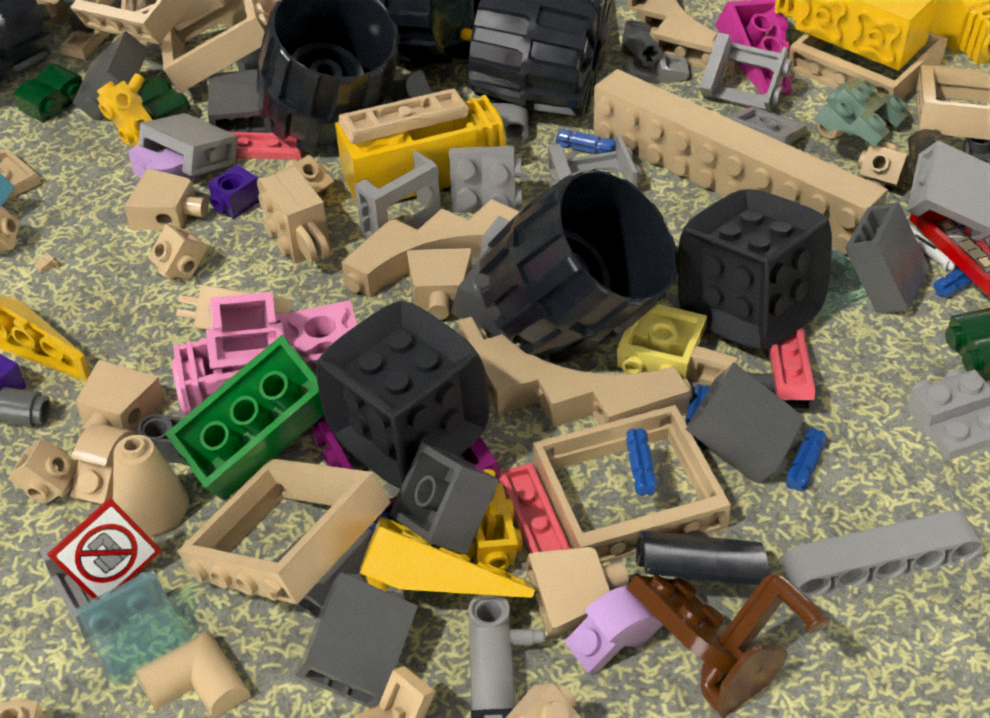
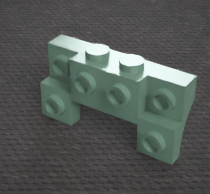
M858 78L852 83L845 81L840 87L838 86L826 98L828 103L818 112L814 119L827 131H844L849 137L855 134L875 147L890 132L885 128L886 123L882 118L897 127L911 113L906 109L908 107L907 104L897 95L891 96L888 93L883 98H880L876 94L878 91L872 83Z

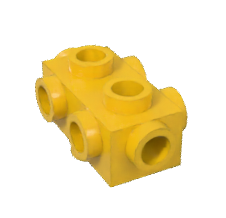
M136 73L128 85L124 80L117 85L110 81L97 90L100 96L96 98L100 103L99 108L102 114L114 122L118 128L117 132L121 140L132 148L135 145L139 146L140 123L152 121V118L142 106L143 100L141 96L137 94L145 79Z
M484 469L485 472L495 477V471ZM498 483L495 489L494 497L487 507L479 525L477 536L472 541L467 555L473 557L474 564L476 565L478 561H484L502 570H506L509 565L515 564L516 554L522 552V536L520 529H514L513 502L511 498L506 499L502 483Z

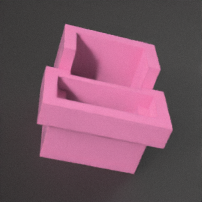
M273 292L211 298L209 310L212 330H206L210 369L245 366L279 336H284L283 323H276Z

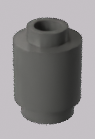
M4 387L0 391V423L33 428L36 424L45 425L51 410L49 397L42 396V393L38 391Z

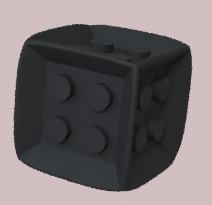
M745 189L735 191L721 198L695 215L682 230L678 246V299L680 308L707 315L705 330L742 346L753 349H768L776 343L777 345L810 322L819 313L826 300L832 255V232L829 220L810 207L764 191Z
M401 300L381 308L334 341L317 361V384L325 418L330 429L339 442L354 457L386 482L401 489L421 442L460 456L474 444L488 424L489 399L485 368L479 354L458 332L413 303Z

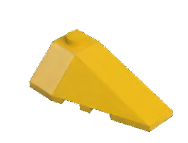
M0 294V350L86 382L90 376V371L84 354L22 301L15 297Z
M381 515L360 566V574L366 576L368 584L386 591L389 589V586L403 590L532 598L535 592L531 582L484 561H478L477 565L470 562L471 557L466 554L441 546L437 549L403 524Z

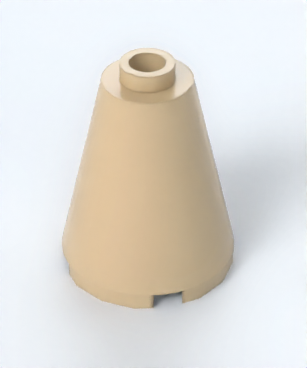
M131 435L118 442L114 448L113 500L150 538L167 534L181 524L184 520L183 516L190 507L189 494L186 487L150 438L143 435Z

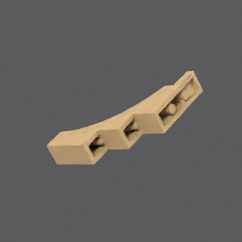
M627 0V9L640 12V21L651 26L650 35L654 36L653 38L663 50L662 53L685 57L687 65L706 69L718 34L717 32L695 21L680 7L676 0ZM728 60L724 74L734 76L738 69V62Z
M491 199L469 220L447 210L440 209L418 230L391 218L341 262L344 285L354 293L360 292L371 298L383 287L409 274L407 250L471 248V258H480L483 235L496 218L501 216L511 221L520 211Z
M472 317L458 320L459 334L475 348L483 362L488 397L498 415L535 403L540 404L552 427L593 415L598 424L602 425L617 419L628 418L676 405L681 416L687 415L689 400L693 397L692 388L686 378L682 379L674 366L636 374H598L578 371L555 365L534 355H529L502 334L487 338L484 329H478Z

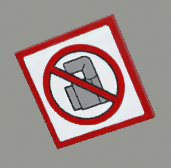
M110 497L49 551L47 555L91 598L98 601L120 590L152 561L162 549Z

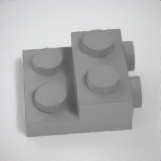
M753 106L728 117L733 121L790 146H793V142L804 137L807 129V124Z
M514 146L458 147L449 149L452 212L479 211L491 199L515 210L516 207H522V187H515V177H521V158H514Z
M956 369L948 373L944 380L931 383L930 380H922L913 387L907 410L948 461L990 446V386L976 370L964 373L962 370Z

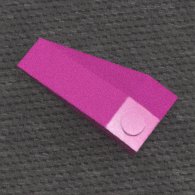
M776 0L727 1L715 24L718 32L729 34L733 43L781 53L783 47H787L789 50V42L786 41L788 20L782 13H774ZM738 62L740 68L760 94H766L774 73L766 68ZM791 72L788 78H783L781 87H783L782 96L789 95L792 92Z

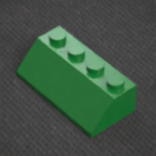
M281 335L165 434L203 487L219 498L225 499L256 474L271 458L276 457L325 415L319 394L316 371L291 343Z

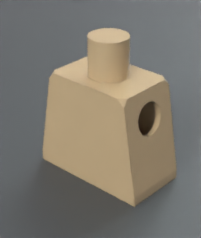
M147 168L124 208L130 229L163 230L166 224L182 228L189 215L205 217L208 211V201L206 198L195 196L193 183L189 178Z
M471 248L407 250L409 278L415 305L424 310L428 309V312L432 315L439 316V320L447 318L449 309L453 307L458 286L472 270Z
M99 360L76 401L82 423L84 424L79 431L80 435L92 424H103L134 431L141 420L154 412L164 401L159 378Z
M592 547L528 554L525 568L529 581L535 588L534 596L549 639L577 628L588 617L584 610L599 597L610 590L629 585V578L624 563L618 562L602 567L597 552Z

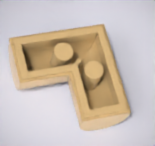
M210 631L197 636L134 671L138 683L155 710L192 689L196 691L212 718L218 717L251 698L249 690Z

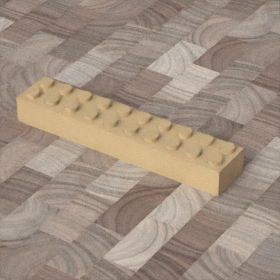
M619 69L613 71L594 86V135L599 136L602 140L603 138H609L616 141V135L621 134L625 145L631 147L632 153L723 196L739 190L752 189L768 192L810 207L829 220L832 232V248L842 254H847L845 247L866 209L885 204L888 189Z

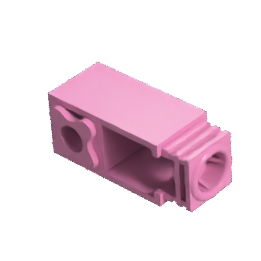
M350 300L275 315L276 323H283L284 337L315 371L317 361L322 353L334 341L357 325ZM206 338L200 339L196 343L190 341L186 342V345H173L175 358L172 360V370L182 414L184 416L189 414L244 367L210 369Z

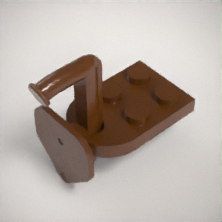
M781 574L767 575L728 627L723 623L725 621L724 616L712 606L704 605L695 597L697 592L694 587L681 578L667 579L659 575L654 577L635 575L627 586V589L686 648L704 661L700 680L702 695L723 718L768 686L784 665L788 653L781 646L757 645L748 650V647L782 602L806 624L805 630L807 633L817 632L830 623V618L824 616L820 609L805 594ZM725 673H728L719 687L717 685Z

